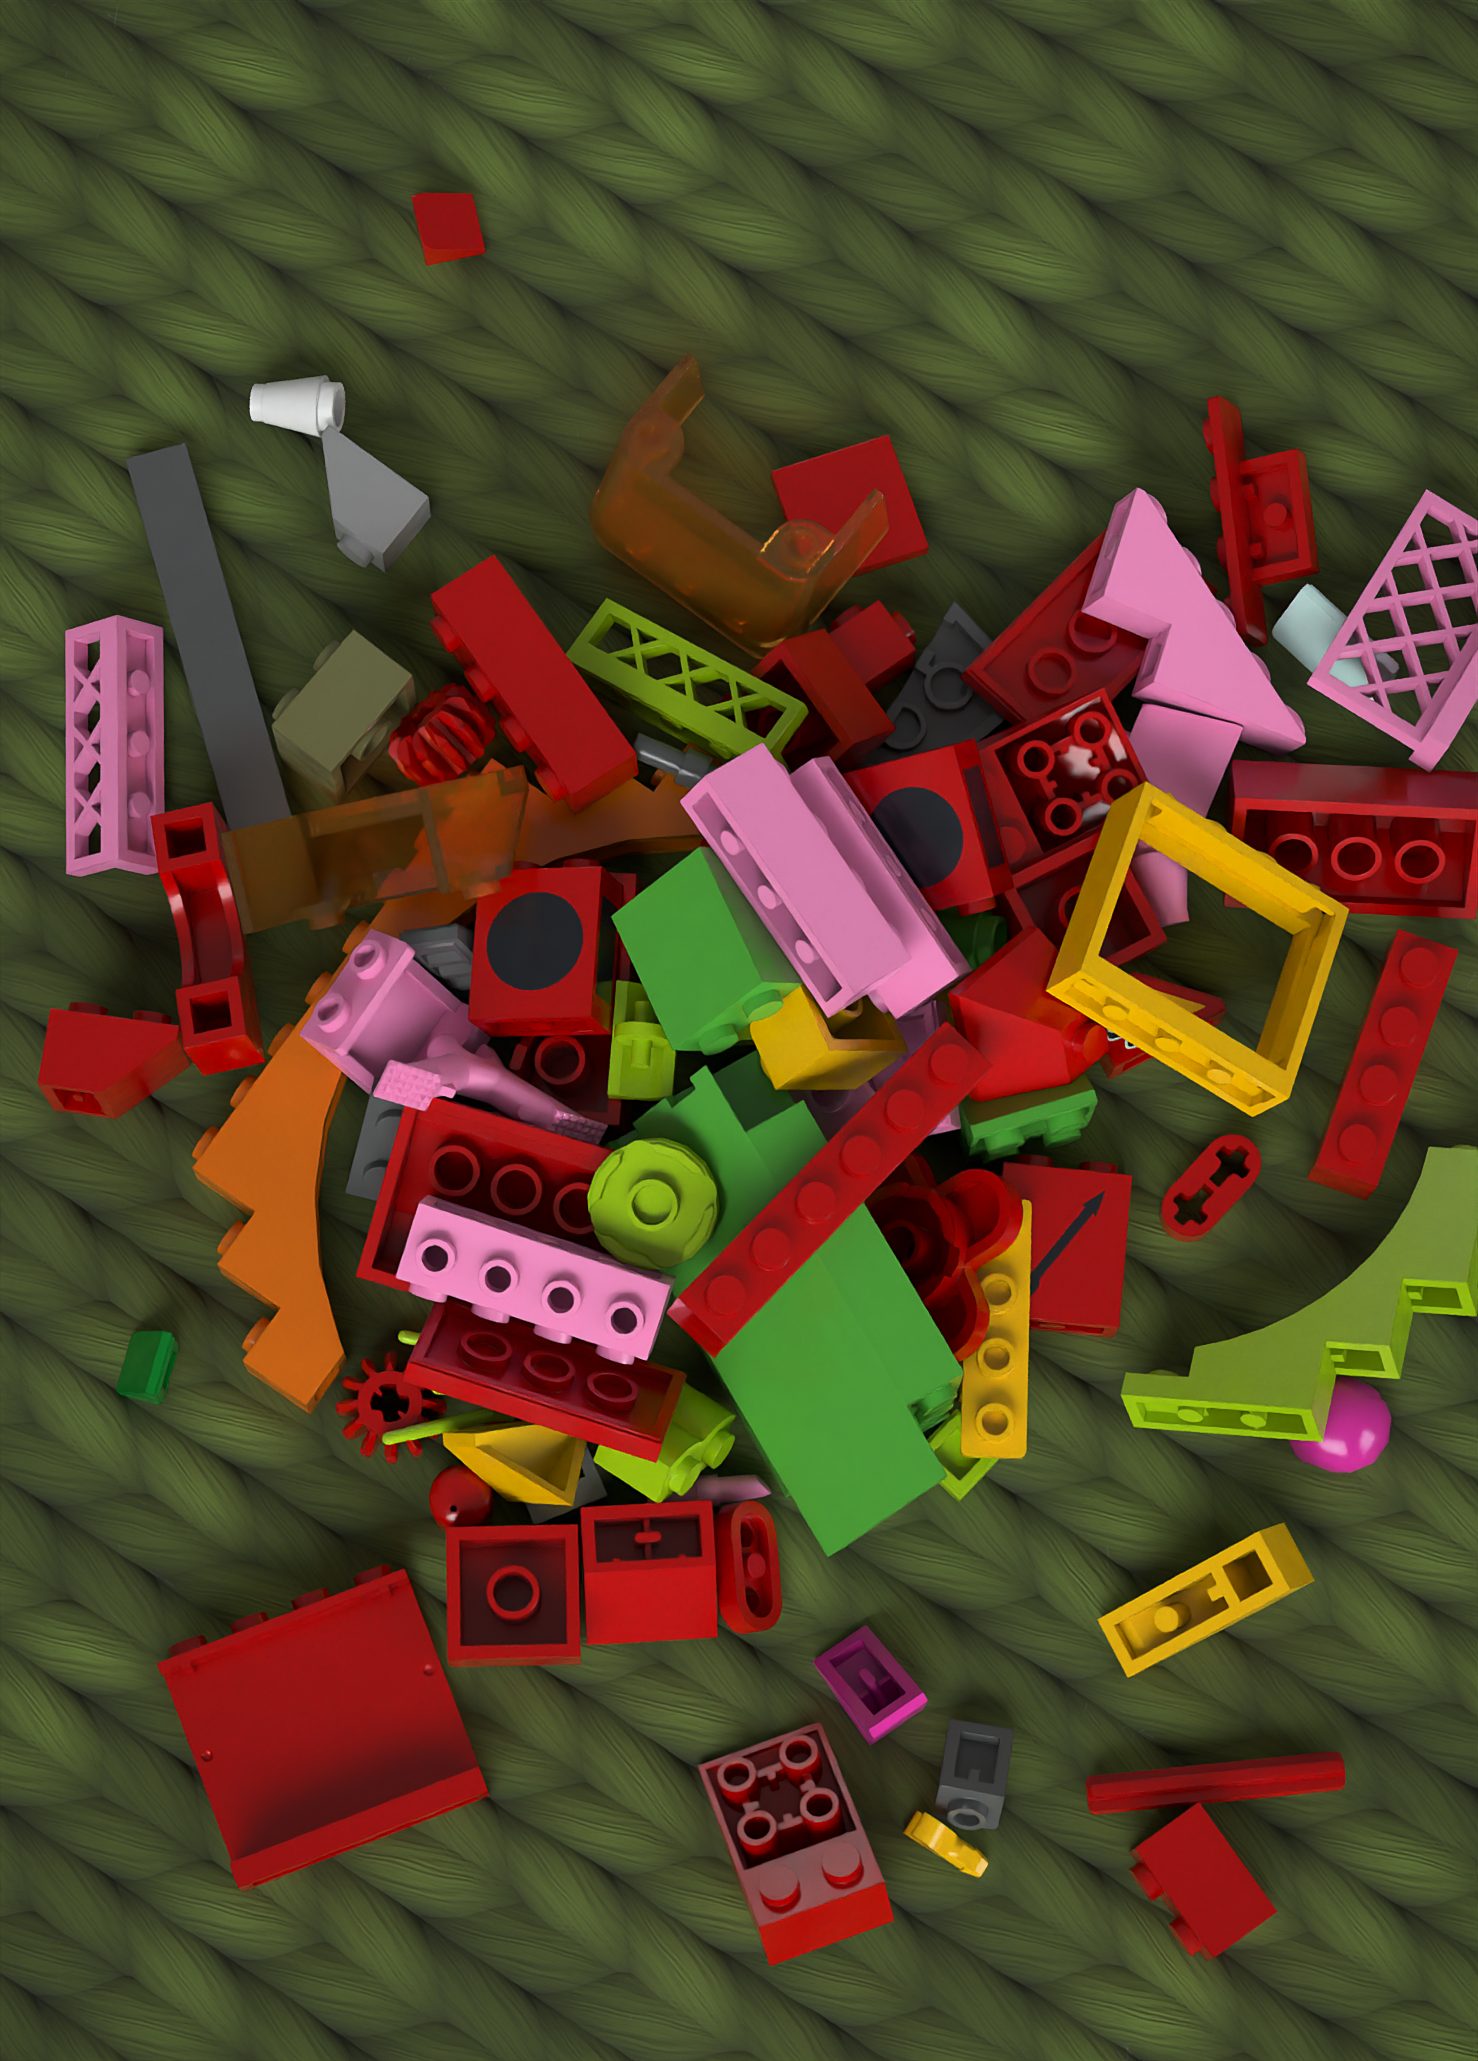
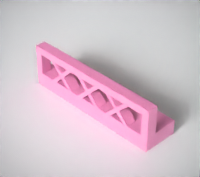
M114 615L65 631L66 874L78 877L112 868L144 875L158 873L150 816L165 813L163 627ZM100 640V659L93 671L90 672L88 670V644ZM98 701L100 703V720L91 734L88 730V714L95 702ZM98 761L100 764V781L91 794L88 791V775ZM98 822L101 826V852L89 855V835Z

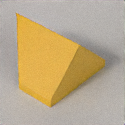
M525 1420L442 1432L443 1445L506 1501L573 1506L587 1443L586 1440Z

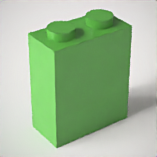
M698 847L611 916L672 1050L702 1051L704 1055H714L730 1048L738 1041L737 1033L753 1021L765 1019L778 1012L784 1005L782 999L803 984L790 961L711 847Z

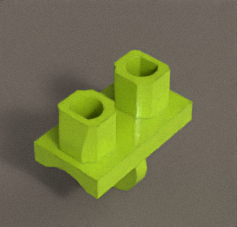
M616 981L607 1095L609 1099L661 1101L667 1096L674 1095L678 1051L672 1050L643 985L629 981Z

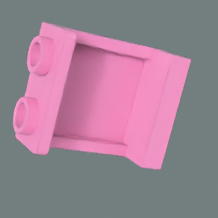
M372 928L362 943L354 949L349 962L327 994L317 1003L312 1016L299 1033L301 1037L369 1095L374 1077L381 1078L390 1059L404 1064L428 1059V1045L434 1037L440 1034L454 1035L459 1045L472 1054H475L481 1045H487L491 1037L468 1020L469 1005L456 998L413 959L415 950L406 942Z

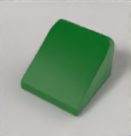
M137 1331L133 1333L117 1383V1392L120 1395L161 1405V1402L165 1401L180 1349L172 1333L166 1331Z

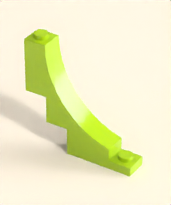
M1455 1145L1451 1148L1428 1147L1418 1183L1408 1205L1391 1232L1363 1264L1347 1279L1320 1299L1295 1314L1260 1330L1229 1340L1195 1347L1189 1377L1179 1376L1166 1370H1154L1148 1374L1125 1372L1120 1395L1133 1427L1323 1442L1336 1374L1400 1379L1413 1312L1477 1316L1478 1148L1470 1145Z

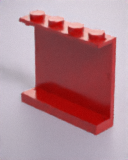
M389 1564L369 1569L353 1577L354 1588L333 1596L330 1595L328 1588L309 1592L291 1601L294 1611L269 1620L266 1611L246 1616L229 1625L232 1632L231 1635L208 1644L205 1635L189 1638L169 1647L167 1650L170 1658L156 1663L159 1672L166 1680L231 1859L229 1863L237 1887L241 1891H247L490 1796L405 1568L393 1573Z

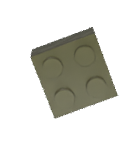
M354 629L342 643L335 639L324 648L313 665V670L316 671V674L301 691L296 687L288 691L277 704L272 714V718L276 720L272 724V729L281 761L337 805L344 801L390 746L391 733L400 726L401 718L408 715L414 709L415 703H417L413 675Z

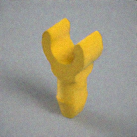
M916 1811L903 1832L921 1846L959 1868V1871L969 1875L981 1877L989 1864V1860L976 1846L973 1847L958 1837L955 1832L926 1812L922 1814Z

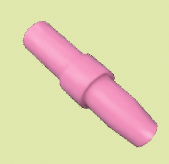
M717 1474L699 1475L692 1487L684 1495L680 1496L674 1493L663 1502L712 1500V1507L720 1506V1503L750 1500L767 1496L772 1492L767 1484L755 1474L718 1477ZM646 1496L647 1503H656Z

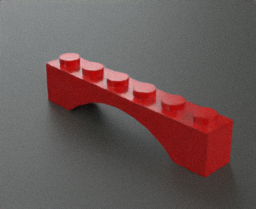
M945 1021L679 1295L666 1313L715 1358L881 1183L980 1083L992 1069L993 1065L956 1029Z

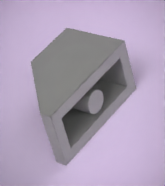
M328 425L321 436L336 538L339 539L337 547L359 566L366 568L371 562L386 573L430 519L429 497Z

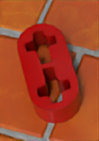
M1228 1134L1220 1136L1201 1153L1168 1189L1160 1204L1158 1216L1162 1228L1170 1237L1177 1241L1188 1243L1202 1239L1211 1232L1253 1185L1261 1169L1262 1160L1259 1150L1254 1143L1242 1135ZM1236 1151L1245 1158L1241 1169L1247 1176L1241 1178L1233 1173L1218 1187L1210 1180L1217 1173L1222 1163L1216 1155L1221 1152L1223 1155L1230 1157ZM1202 1189L1209 1196L1199 1211V1216L1205 1222L1199 1225L1197 1222L1189 1220L1184 1225H1181L1175 1220L1179 1208L1173 1201L1179 1198L1181 1201L1188 1203Z

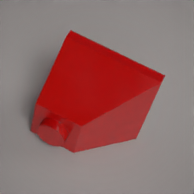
M1028 925L948 992L956 1030L993 1065L992 1069L969 1093L972 1100L984 1102L1071 1084L1110 1050L1107 1031L1104 1026L1045 991L1059 950L1037 927Z

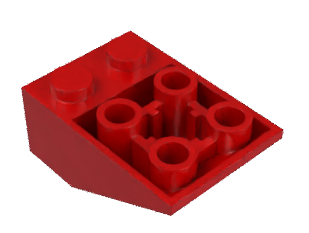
M1104 687L976 743L1011 875L1101 831L1111 803L1145 781L1149 783Z
M821 1721L698 1765L699 1773L769 1966L894 1921L885 1881Z

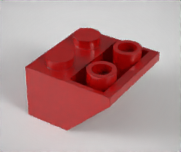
M86 1002L69 1003L68 1010L50 1008L37 1084L55 1111L118 1119L190 1067L191 1058L183 1049L180 1026L172 1025L171 1017L151 1011L133 1012V1018L128 1019L107 1016V1008Z
M712 1500L580 1507L579 1522L587 1646L718 1637L716 1556Z

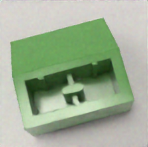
M1085 1072L1068 1085L984 1102L972 1100L968 1094L958 1105L961 1128L955 1130L965 1162L968 1163L982 1159L983 1165L989 1167L1015 1159L1016 1156L1021 1155L1019 1147L1043 1140L1045 1148H1054L1071 1143L1081 1138L1079 1129L1088 1126L1098 1099Z

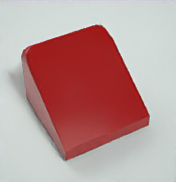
M419 193L411 195L413 214L426 266L486 253L472 193Z

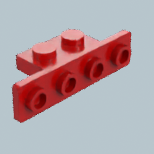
M1217 395L1207 398L1209 418L1203 420V436L1209 452L1214 455L1216 477H1212L1210 480V494L1216 511L1221 514L1223 536L1217 539V553L1223 570L1228 573L1230 595L1225 597L1224 604L1234 616L1236 631L1241 639L1254 647L1268 645L1262 586L1320 573L1306 456L1299 449L1295 448L1246 460L1240 411L1224 397Z

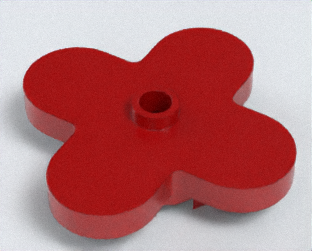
M913 1151L864 1201V1204L959 1362L968 1358L980 1347L989 1327V1305L977 1278V1270L982 1265L1005 1252L1017 1238L1023 1221L1022 1200L1011 1182L983 1169L962 1171L938 1186L927 1162L922 1156Z

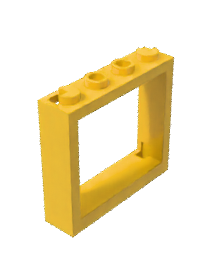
M1145 781L1111 803L1045 991L1241 1111L1254 1117L1290 1097L1350 909L1321 892L1319 886L1307 883L1278 865L1272 856L1256 851L1232 836L1218 822L1205 819L1178 802L1170 792L1164 793ZM1138 839L1293 935L1256 1052L1098 956Z

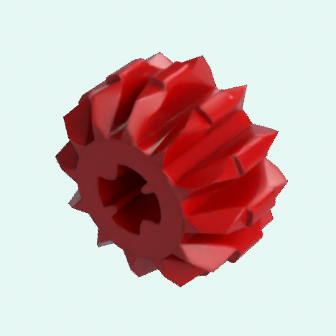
M455 683L444 685L439 691H431L421 703H415L414 709L408 715L401 718L400 726L391 733L388 754L395 760L396 767L408 780L412 779L420 788L426 787L429 791L439 789L445 783H453L459 774L470 770L471 764L476 759L484 756V748L493 741L496 720L488 712V706L476 694L472 695L464 685L457 686Z
M389 1351L385 1354L386 1371L377 1373L373 1362L369 1358H364L360 1361L363 1374L368 1379L365 1383L350 1376H345L342 1380L343 1388L358 1398L341 1400L336 1403L338 1415L357 1417L344 1426L342 1434L349 1441L367 1433L360 1448V1453L365 1458H370L375 1454L382 1442V1435L384 1433L431 1421L425 1418V1416H440L447 1413V1403L445 1400L427 1398L433 1394L431 1390L403 1381L406 1367L403 1372H398L399 1363L397 1354L394 1351ZM387 1394H398L401 1404L409 1406L408 1411L405 1414L399 1410L398 1415L400 1419L398 1421L386 1422L382 1411L374 1410L377 1402L385 1405L386 1402L383 1396ZM441 1434L428 1437L432 1439H438ZM418 1439L404 1441L415 1458L423 1454V1449ZM404 1442L391 1445L385 1444L384 1453L388 1464L397 1463L399 1458L398 1444Z

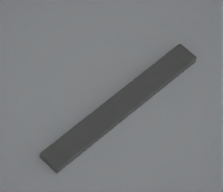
M186 443L125 459L257 929L317 914L319 911Z

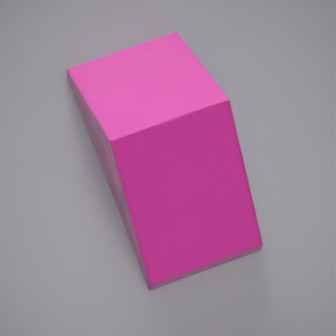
M864 1625L812 1661L869 1746L922 1711L928 1702L923 1691L867 1625Z

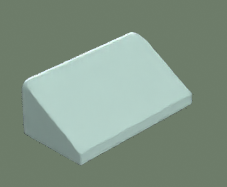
M1307 583L1276 622L1272 635L1313 673L1347 619V616L1312 584L1309 585ZM1353 634L1345 646L1356 644ZM1386 652L1374 654L1382 682L1394 680L1400 669L1398 667L1399 664ZM1360 657L1337 660L1329 671V674L1350 687L1369 684Z

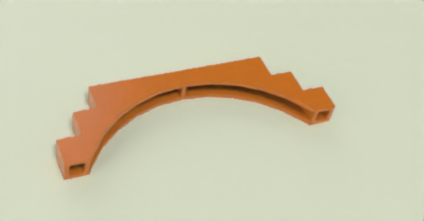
M691 742L683 750V752H686L688 747L709 755ZM712 757L711 764L718 767L724 765ZM491 758L481 773L476 769H472L456 790L453 800L458 805L445 823L436 819L421 837L416 848L421 855L408 873L402 869L398 870L385 886L379 899L385 905L371 924L362 920L351 932L342 949L347 954V957L336 972L332 975L330 972L325 971L313 984L305 999V1003L310 1005V1007L298 1024L295 1026L288 1022L277 1033L267 1052L273 1058L260 1076L257 1077L251 1073L239 1085L230 1101V1105L235 1108L221 1129L212 1125L197 1143L192 1153V1157L197 1159V1162L192 1167L197 1180L251 1217L246 1224L240 1220L236 1221L225 1234L217 1248V1252L222 1255L217 1265L224 1277L276 1312L272 1320L263 1316L251 1329L242 1345V1349L248 1352L242 1361L249 1373L308 1414L313 1412L348 1363L342 1348L323 1278L319 1200L328 1134L348 1076L301 1037L299 1033L312 1016L317 1003L327 994L349 962L354 949L362 943L371 928L399 940V933H404V930L454 923L467 927L476 920L479 870L502 869V864L507 861H528L540 865L541 868L563 867V862L568 859H589L603 863L629 855L683 852L697 849L704 836L680 803L691 789L674 783V775L657 768L650 782L651 785L656 787L654 792L632 778L580 813L574 815L563 799L554 803L549 796L493 758Z

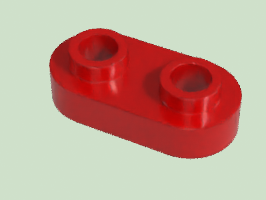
M748 1500L726 1505L718 1511L713 1522L719 1611L725 1623L737 1633L749 1634L765 1631L777 1623L782 1610L775 1524L768 1510L759 1502Z

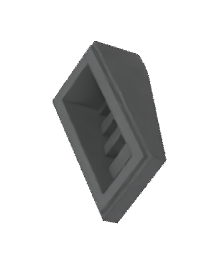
M454 923L404 930V933H399V940L406 942L415 950L413 959L461 1002L469 1003L475 931Z

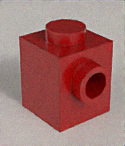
M880 600L865 610L860 605L853 606L831 623L830 629L832 632L829 633L830 637L872 695L913 668L916 652L913 645L917 643L916 635L909 623L899 612L895 611L890 615Z

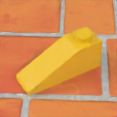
M1281 1523L1250 1535L1097 1620L1127 1678L1264 1609L1312 1583L1315 1579L1285 1523Z

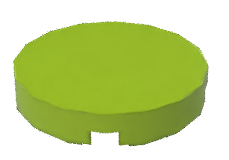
M666 1138L637 1139L612 1152L595 1172L587 1196L588 1211L595 1228L593 1230L600 1244L620 1262L643 1270L672 1267L692 1258L712 1236L720 1213L718 1184L707 1163L687 1145Z

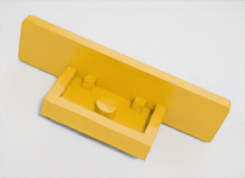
M1021 1199L1023 1221L1019 1234L1013 1244L1005 1252L982 1265L977 1270V1278L989 1305L990 1321L987 1334L980 1347L968 1358L958 1362L964 1371L959 1385L958 1402H961L960 1453L964 1457L1022 1459L1026 1454L1032 1204L1026 1199Z

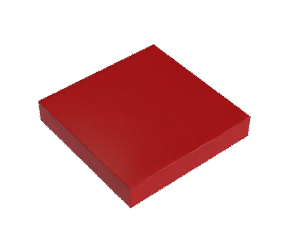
M889 434L771 471L770 478L810 591L928 554L929 546Z

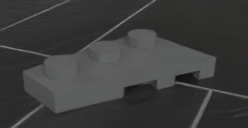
M955 600L943 618V622L929 646L925 648L915 664L912 674L895 702H892L886 712L896 730L855 769L975 738L977 743L994 735L1008 723L1004 717L961 679L966 668L992 641Z

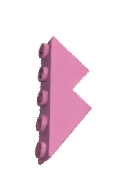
M1136 488L1114 506L1081 610L1091 616L1149 639L1131 696L1149 704L1242 726L1243 730L1239 741L1280 758L1301 747L1307 739L1301 718L1291 707L1283 703L1270 683L1271 677L1267 666L1258 655L1249 651L1236 631V622L1233 614L1223 602L1215 599L1201 577L1202 571L1196 557L1187 548L1181 547L1167 525V516L1162 505L1152 495L1147 494L1140 488Z

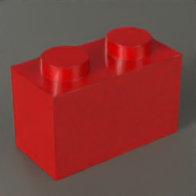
M1199 1802L1129 1852L1136 1862L1134 1866L1129 1868L1130 1874L1151 1902L1159 1896L1162 1898L1175 1917L1174 1920L1168 1923V1927L1182 1948L1191 1957L1200 1952L1206 1961L1215 1958L1277 1913L1275 1907Z

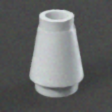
M326 375L254 384L250 394L251 419L321 438V434L328 425L340 432L345 416V391L343 384L340 382H330Z

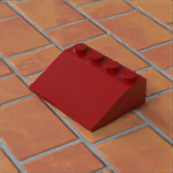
M441 1097L433 1098L426 1112L404 1105L356 1277L411 1293L408 1291L410 1282L395 1277L418 1204L427 1195L612 1255L600 1244L593 1230L595 1228L588 1211L587 1196L595 1172L615 1150Z

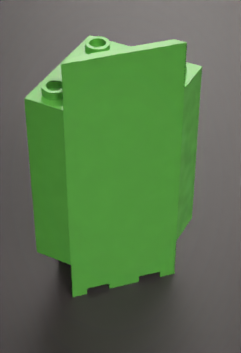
M758 1050L753 1051L714 1074H711L705 1065L690 1077L693 1086L675 1096L671 1095L663 1098L633 1122L635 1130L617 1140L608 1142L604 1146L617 1150L637 1139L666 1138L687 1145L707 1163L718 1184L720 1213L712 1236L692 1258L672 1267L655 1269L676 1276L670 1295L672 1303L828 1143L804 1101L802 1100L795 1104L788 1090H775L772 1081L761 1067ZM863 1202L715 1358L695 1341L785 1498L792 1497L827 1558L854 1542L947 1477V1473L923 1432L933 1428L950 1416L948 1410L954 1406L953 1401L958 1396L957 1391L964 1375V1371Z

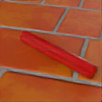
M1332 1751L1094 1775L1086 1779L1085 1795L1090 1813L1100 1815L1195 1805L1198 1802L1200 1804L1338 1791L1345 1787L1346 1771L1341 1754Z

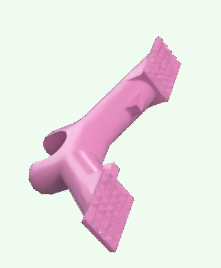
M443 1033L432 1039L428 1045V1059L408 1064L390 1059L373 1092L374 1097L425 1112L433 1098L440 1096L453 1098L454 1094L488 1103L514 1120L599 1145L608 1127L607 1124L583 1117L507 1070L494 1049L486 1044L481 1045L475 1054H472L461 1047L452 1034Z

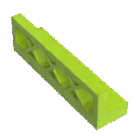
M608 598L605 599L567 651L566 656L593 693L687 744L691 742L716 760L726 764L763 742L773 758L786 768L789 775L792 773L780 752L809 713L806 705L792 696ZM614 622L631 630L633 647L609 654L596 648ZM643 637L646 638V639H648V640H650V641H652V642H648V643H645V644H644V643H643ZM671 652L680 657L681 674L659 680L649 676L646 659ZM636 662L637 669L633 668L628 664ZM691 663H693L694 665H696V666H698V667H700V668L693 670ZM718 679L729 683L732 700L708 707L698 703L695 686ZM685 689L686 696L678 692V690ZM741 690L750 695L742 697ZM771 705L784 713L767 737L763 738L748 730L745 712ZM735 715L736 723L727 717Z

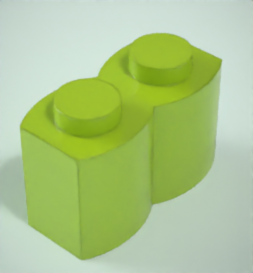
M685 1382L657 1463L602 1445L598 1446L593 1461L656 1503L665 1501L674 1493L682 1496L692 1487L704 1468L707 1466L713 1469L717 1468L729 1454L735 1441V1436L729 1431L736 1414Z

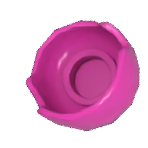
M1336 1375L1323 1442L1288 1440L1295 1455L1303 1463L1315 1465L1332 1473H1351L1372 1465L1389 1443L1392 1418L1387 1402L1381 1399V1393L1370 1384L1352 1376Z

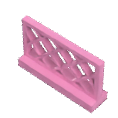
M1426 489L1307 684L1413 749L1414 751L1408 760L1430 773L1449 748L1478 699V622L1472 625L1452 628L1444 603L1445 600L1471 596L1478 617V571L1472 555L1478 553V520ZM1426 513L1449 527L1454 544L1427 548L1420 527V523ZM1410 541L1413 551L1403 552ZM1458 557L1466 584L1440 588L1431 561ZM1417 563L1426 590L1399 595L1391 570L1393 567ZM1382 586L1385 597L1375 598ZM1430 603L1438 630L1411 635L1403 607ZM1389 610L1397 637L1370 642L1362 617L1366 613ZM1353 634L1356 644L1345 646ZM1467 639L1461 650H1459L1457 640ZM1443 643L1450 665L1449 670L1424 675L1415 647ZM1402 650L1410 677L1382 682L1374 654ZM1360 657L1369 684L1350 687L1329 674V671L1337 660ZM1438 686L1431 698L1428 687ZM1415 691L1422 713L1415 726L1392 713L1387 694Z

